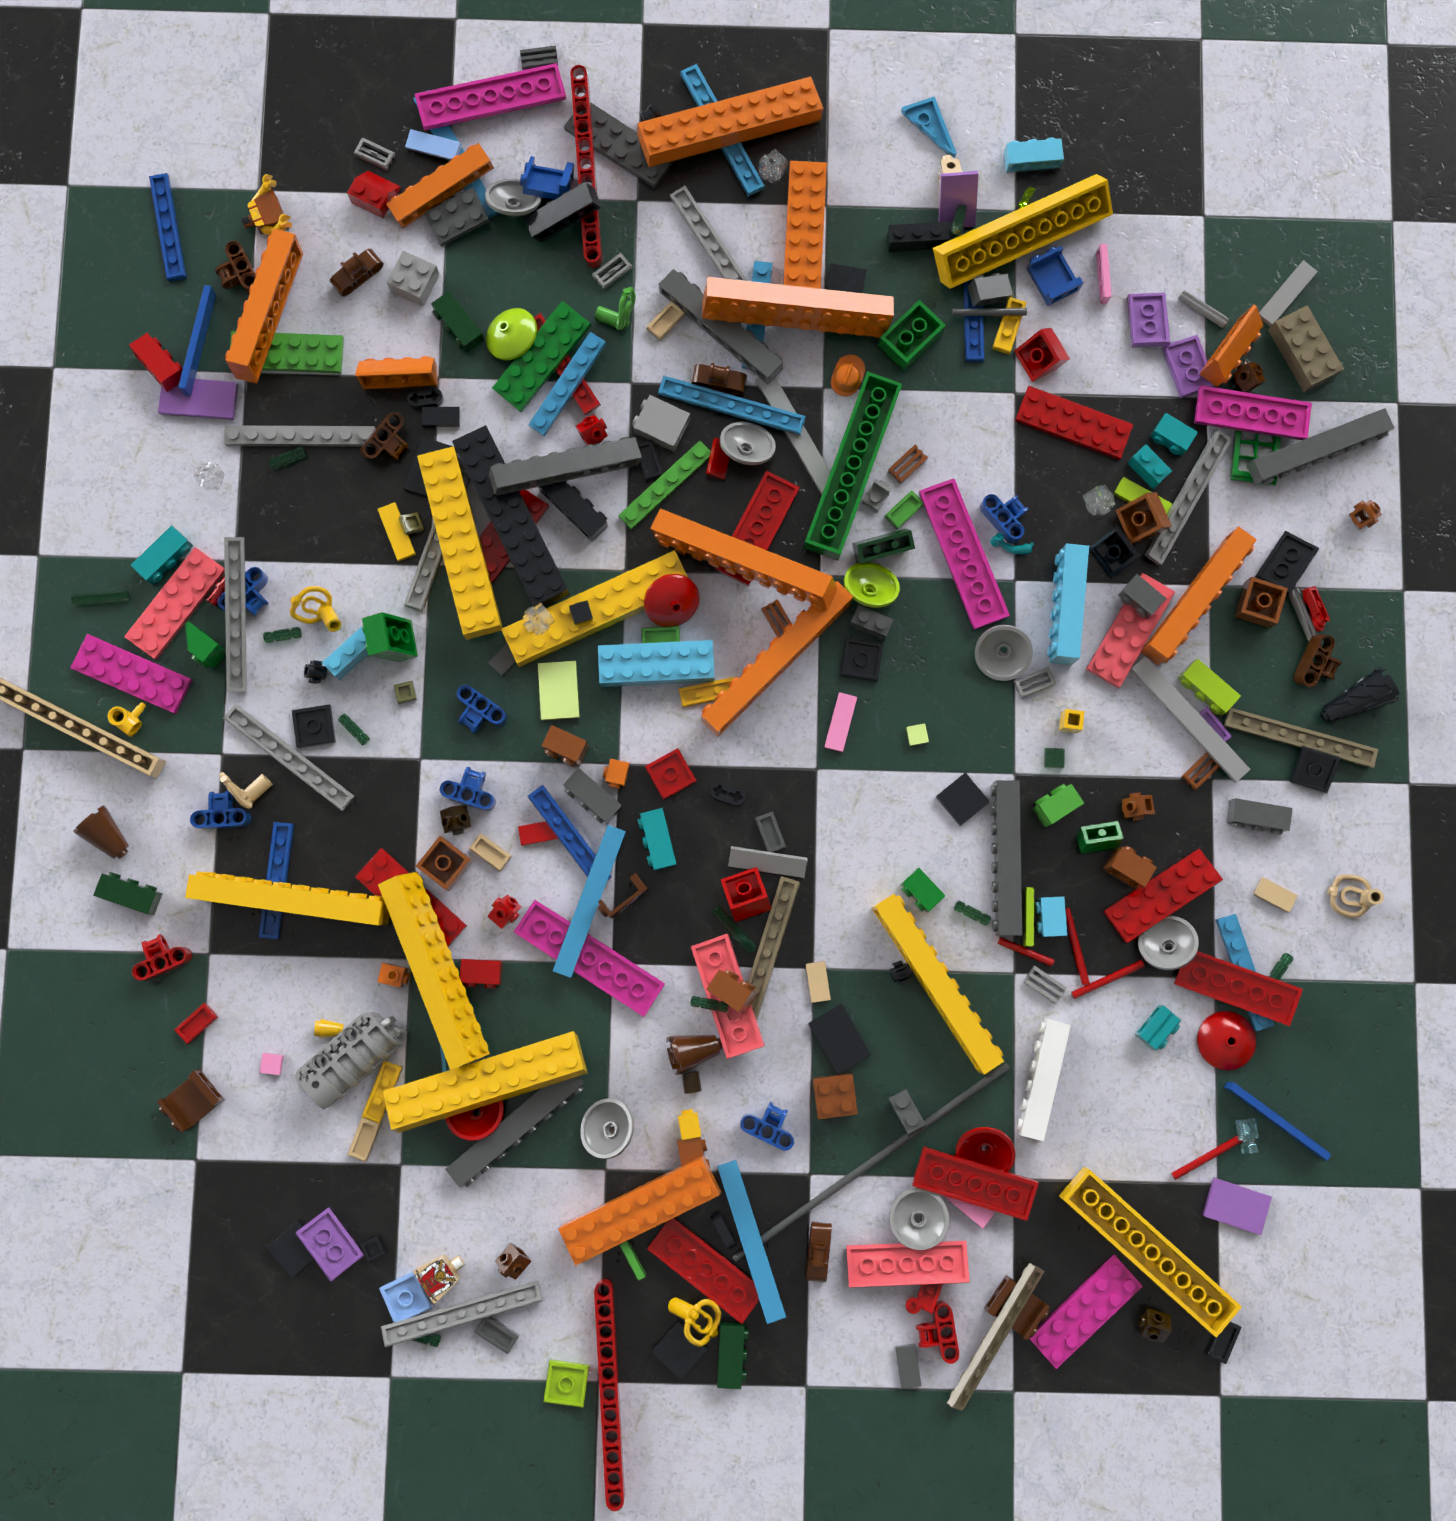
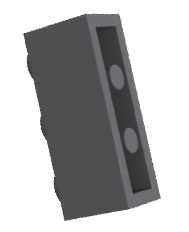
M579 767L563 784L566 788L564 792L572 799L576 796L580 800L579 805L586 811L592 810L595 813L593 817L601 824L603 822L608 824L623 808L619 802Z
M1234 798L1229 800L1227 823L1233 824V827L1236 828L1249 826L1252 827L1253 831L1263 832L1266 829L1271 830L1272 834L1283 835V832L1290 831L1293 808Z

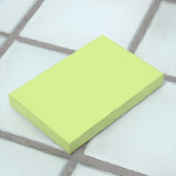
M576 661L538 663L541 720L580 718Z

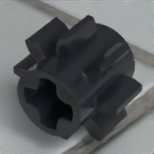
M310 661V664H306L304 667V677L309 678L308 683H321V680H325L327 677V668L322 666V661Z
M902 960L892 963L894 968L889 969L893 982L899 981L900 985L910 982L909 977H912L913 974L908 962L903 964Z

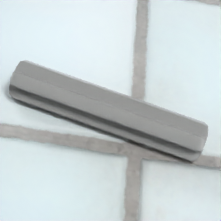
M1186 290L1178 298L1181 302L1221 328H1224L1229 321V318Z
M1295 587L1289 598L1307 640L1310 641L1312 636L1318 633L1313 626L1300 591Z

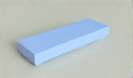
M410 129L405 147L412 151L451 161L454 156L459 155L462 144L458 141Z

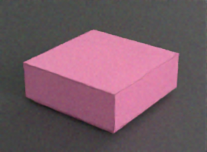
M263 1053L260 1073L281 1075L284 1055Z

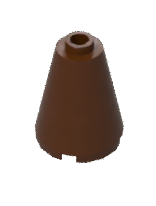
M103 805L97 809L98 812L96 814L91 813L73 832L111 858L115 859L118 857L121 859L129 852L127 850L129 845L108 809Z
M715 1035L669 1036L666 1038V1043L670 1042V1048H667L671 1067L673 1070L677 1069L675 1075H680L719 1055L720 1050H722V1042Z

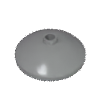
M519 179L496 181L485 192L487 204L494 211L507 216L529 214L537 209L541 203V197L523 194V186L520 185Z
M732 423L723 429L720 436V445L723 451L731 459L741 464H763L769 461L775 452L776 445L772 435L763 427L753 423Z
M998 625L988 629L980 636L975 647V659L979 669L986 676L1000 681H1008L1021 676L1030 666L1033 657V648L1028 636L1022 630L1010 625ZM1006 647L1007 650L1003 652L1000 650V648Z
M1169 916L1141 934L1138 938V946L1144 960L1153 967L1162 970H1175L1186 966L1194 959L1198 951L1199 941L1195 929L1189 922L1176 916Z
M606 1098L595 1102L586 1111L581 1122L580 1135L583 1146L591 1155L597 1158L610 1159L618 1156L627 1148L632 1139L634 1120L630 1109L619 1100Z
M913 1188L901 1193L895 1199L890 1209L889 1223L894 1236L901 1244L915 1250H926L939 1244L945 1237L949 1227V1213L944 1201L936 1193ZM916 1215L921 1217L920 1223L915 1222L914 1218Z

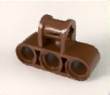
M230 241L225 246V252L229 261L217 266L215 272L220 276L224 289H230L242 284L249 294L250 286L248 285L255 281V270L241 244L237 241Z
M366 249L359 255L354 252L350 259L340 263L342 268L330 278V283L342 297H345L378 273L384 263L372 249Z
M711 363V366L696 364L691 383L727 394L743 395L747 375L743 372L730 370V366L721 367L716 366L714 363Z
M397 412L390 413L381 421L360 448L361 455L364 458H375L383 450L394 460H399V456L404 449L409 448V445L396 434L403 425L404 420L401 414ZM391 416L396 417L398 420L396 427L392 426L389 422ZM378 431L385 432V441L378 439ZM367 445L373 446L375 450L373 455L366 453L365 448Z
M1323 634L1312 636L1293 676L1294 682L1297 685L1315 686L1320 676L1329 680L1335 679L1334 674L1342 662L1330 656L1335 646V640L1332 636Z
M811 1222L806 1269L807 1281H827L832 1223Z

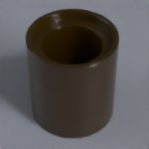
M699 1071L682 1074L684 1094L702 1091Z

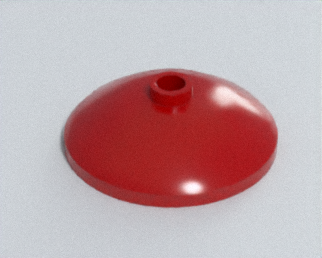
M667 574L656 579L649 586L644 596V609L648 618L656 625L662 627L684 624L695 614L699 606L700 596L698 588L690 578L681 574Z
M1220 1011L1208 1016L1200 1025L1197 1033V1046L1203 1059L1211 1066L1221 1070H1235L1244 1066L1252 1058L1256 1048V1036L1253 1027L1243 1016L1235 1012ZM1230 1037L1233 1039V1044L1231 1045L1228 1043Z
M503 1100L445 1118L449 1129L461 1139L468 1141L484 1139L490 1136L502 1121L504 1114ZM476 1110H480V1114L478 1116L474 1115Z
M990 1127L974 1128L966 1132L958 1140L955 1150L957 1157L1006 1172L1012 1168L1016 1157L1015 1146L1012 1140L1002 1131Z

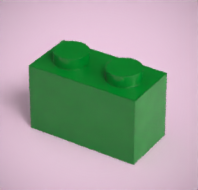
M1118 821L1083 826L1080 828L1076 839L1081 854L1119 848L1123 835Z
M917 868L900 884L903 887L901 889L908 898L911 896L916 901L914 904L921 912L924 910L926 913L930 912L945 897V894L920 868Z

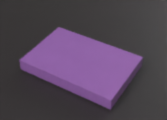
M978 171L940 174L938 222L963 221V227L976 226Z
M1166 293L1128 294L1127 301L1132 348L1169 346L1170 334Z
M1198 335L1170 343L1169 346H1162L1161 349L1180 399L1197 394L1200 386L1216 387L1199 374L1208 361Z
M1213 1177L1202 1216L1262 1235L1272 1197Z
M329 1207L296 1232V1235L330 1281L364 1256Z

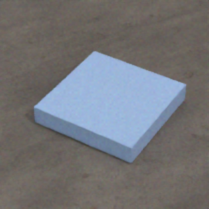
M413 1272L379 1288L394 1323L412 1318L433 1307L429 1296Z

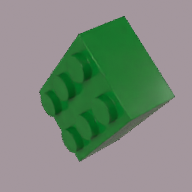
M918 300L880 337L878 346L901 369L906 370L943 334L946 325L927 306Z
M383 612L362 618V631L365 634V648L368 656L395 662L418 657L412 620Z

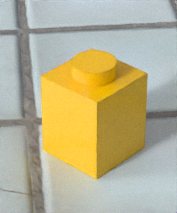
M1063 710L1060 715L1059 731L1081 732L1083 730L1085 711Z
M693 1109L682 1110L681 1114L678 1115L682 1140L701 1137L698 1112H693Z

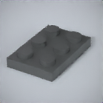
M473 187L424 212L441 247L490 222Z

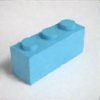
M1048 138L1038 141L1031 139L1026 142L1011 141L1007 143L1004 150L1006 173L1060 168L1064 160L1062 139Z
M362 626L322 662L339 680L368 655L365 648L366 639Z

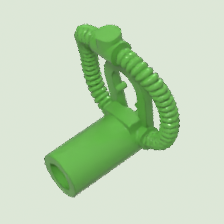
M632 287L623 289L619 301V313L599 306L595 313V320L615 327L617 330L628 327L630 324L628 320L636 301L635 290Z

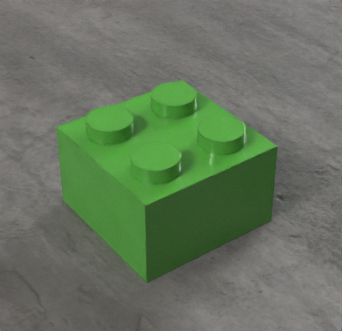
M1062 784L1051 791L1052 796L1047 794L1035 801L1036 806L1032 810L1044 828L1084 804L1072 784L1068 786Z

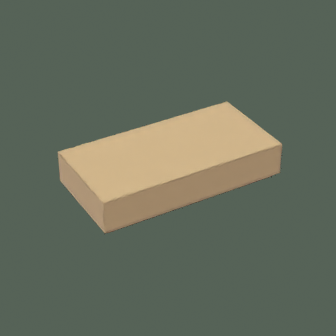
M671 301L648 324L646 329L661 341L685 316V313Z
M481 833L469 848L500 872L512 857Z
M1264 877L1260 879L1253 893L1258 898L1287 913L1291 911L1298 896Z
M825 961L805 964L811 1003L831 1000Z
M362 1117L347 1155L366 1162L381 1123L379 1124Z

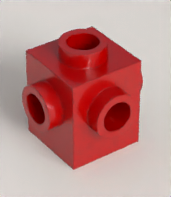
M595 415L584 418L583 422L575 426L586 445L599 444L608 436L605 431L607 429L605 422L602 418L599 420Z
M507 894L502 899L498 897L492 904L493 909L487 917L503 929L510 922L514 923L520 916L518 912L522 906L518 904L515 898Z

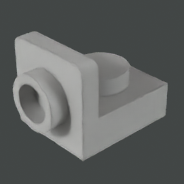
M875 479L862 503L878 512L889 496L891 488H889L885 481Z

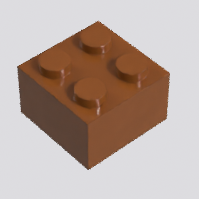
M1157 492L1146 493L1115 510L1125 534L1132 544L1142 543L1172 527Z
M1250 577L1243 584L1234 617L1272 628L1278 624L1288 588Z
M551 725L543 741L542 748L547 756L555 760L559 757L564 764L574 768L575 765L580 767L588 751L589 744L586 740Z
M439 836L417 863L416 867L442 888L450 891L472 864L473 860L444 837Z
M1126 846L1113 850L1103 870L1132 888L1139 889L1146 887L1157 867L1152 864V860L1144 856L1141 858L1135 854L1136 851Z
M719 969L706 990L736 1011L746 1013L759 994L755 991L756 987L748 981L742 980L741 982L738 979L740 976L732 970L726 969L724 971Z
M846 1073L812 1078L818 1119L858 1114L853 1074Z

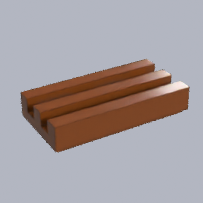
M915 444L888 469V472L901 484L928 457ZM913 452L916 453V454H915L910 460H908L897 472L894 471V470H895L901 463H903ZM918 457L921 458V459H920L908 472H906L902 477L899 476V475H900L911 463H913Z
M777 599L773 603L762 607L761 610L775 635L780 638L781 634L767 610H771L782 631L785 626L774 606L778 608L787 625L791 621Z
M1207 752L1181 776L1183 780L1187 781L1188 785L1192 786L1193 790H1197L1220 767L1216 763L1195 783L1194 780L1214 761L1210 757L1191 778L1189 777L1208 756L1210 757Z

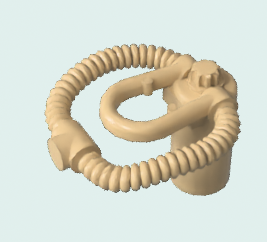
M224 772L219 774L220 781L226 786L227 790L236 798L240 805L248 809L252 808V804L273 785L266 776L261 774L243 790L235 785Z
M1353 874L1337 876L1327 891L1331 898L1329 900L1332 909L1336 913L1338 912V914L1348 918L1362 917L1370 907L1378 905L1384 900V895L1380 890H1371V885L1365 878ZM1355 880L1365 886L1366 890L1348 886L1343 888L1340 893V898L1344 904L1362 907L1360 911L1355 913L1347 912L1337 906L1335 900L1340 881ZM1352 890L1354 893H1361L1360 902L1346 900L1345 892Z

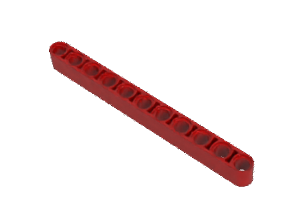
M575 65L571 69L570 76L578 184L590 182L597 193L589 78L584 66ZM578 75H583L581 79H576ZM579 93H585L582 97L577 96ZM586 111L584 115H579V112ZM582 129H588L587 132L580 133ZM585 146L589 147L587 151L581 150ZM586 164L591 165L588 169L582 168ZM599 209L581 219L584 257L587 265L591 268H598L602 264ZM590 218L595 219L593 223H586ZM591 236L596 237L592 242L587 241ZM592 254L598 255L594 260L589 259Z
M600 1279L594 1289L605 1500L609 1510L619 1511L624 1505L625 1485L614 1291L610 1280ZM606 1285L609 1288V1292L602 1294L599 1292L598 1287ZM607 1306L610 1309V1313L604 1315L600 1312L599 1308ZM604 1326L609 1327L611 1334H602L601 1328ZM609 1347L613 1353L610 1356H605L602 1353V1349ZM610 1368L614 1374L607 1377L604 1375L603 1370ZM611 1389L615 1395L611 1398L607 1397L604 1391ZM608 1410H613L616 1413V1416L614 1418H608L605 1412ZM614 1431L617 1437L610 1439L607 1437V1433ZM614 1452L618 1455V1459L611 1460L608 1454ZM613 1473L617 1474L620 1479L618 1481H612L610 1480L609 1475ZM612 1495H618L621 1498V1500L619 1502H613L610 1499V1497Z

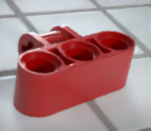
M159 934L155 939L142 942V948L147 960L136 964L132 969V975L136 980L140 981L154 979L189 963L192 959V952L187 947H174L170 949L165 937ZM179 951H182L184 953V957L181 961L177 958V954ZM162 958L165 960L166 963L163 969H161L159 966V962ZM143 967H146L147 974L143 977L141 975V969Z
M939 1300L933 1311L934 1321L916 1325L920 1338L918 1345L921 1348L938 1346L942 1359L948 1364H953L959 1359V1347L953 1312L947 1302ZM946 1307L947 1313L939 1316L938 1309ZM945 1327L951 1329L948 1336L941 1335V1331ZM953 1348L954 1353L952 1356L947 1357L944 1355L946 1349Z

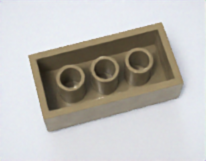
M1308 305L1275 321L1268 329L1304 393L1335 378L1344 370Z

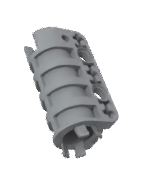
M376 1012L363 1013L300 1067L295 1074V1079L323 1110L329 1108L338 1099H342L402 1046L398 1036L405 1029L402 1026L400 1028L395 1027L394 1029L390 1027L397 1021L393 1016L387 1017L384 1020ZM353 1031L356 1032V1039L352 1036ZM323 1058L326 1060V1065L322 1063Z

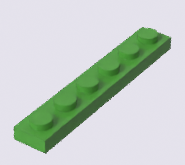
M701 441L696 443L618 515L619 518L633 530L709 460L711 451Z

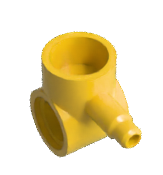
M141 702L132 713L122 707H113L108 712V721L131 737L142 726V722L138 717L144 711L143 709L146 705ZM123 713L122 721L118 722V716Z

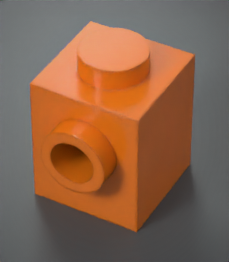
M610 758L609 766H605L603 778L609 784L608 787L620 789V786L625 787L630 767L629 762Z
M382 963L377 982L404 987V984H407L409 981L410 973H408V968Z

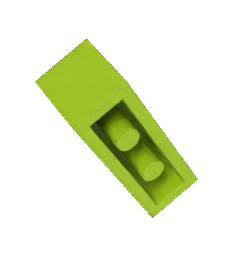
M1198 658L1192 661L1178 677L1183 687L1191 689L1198 700L1207 703L1210 706L1209 709L1220 716L1227 713L1241 697Z

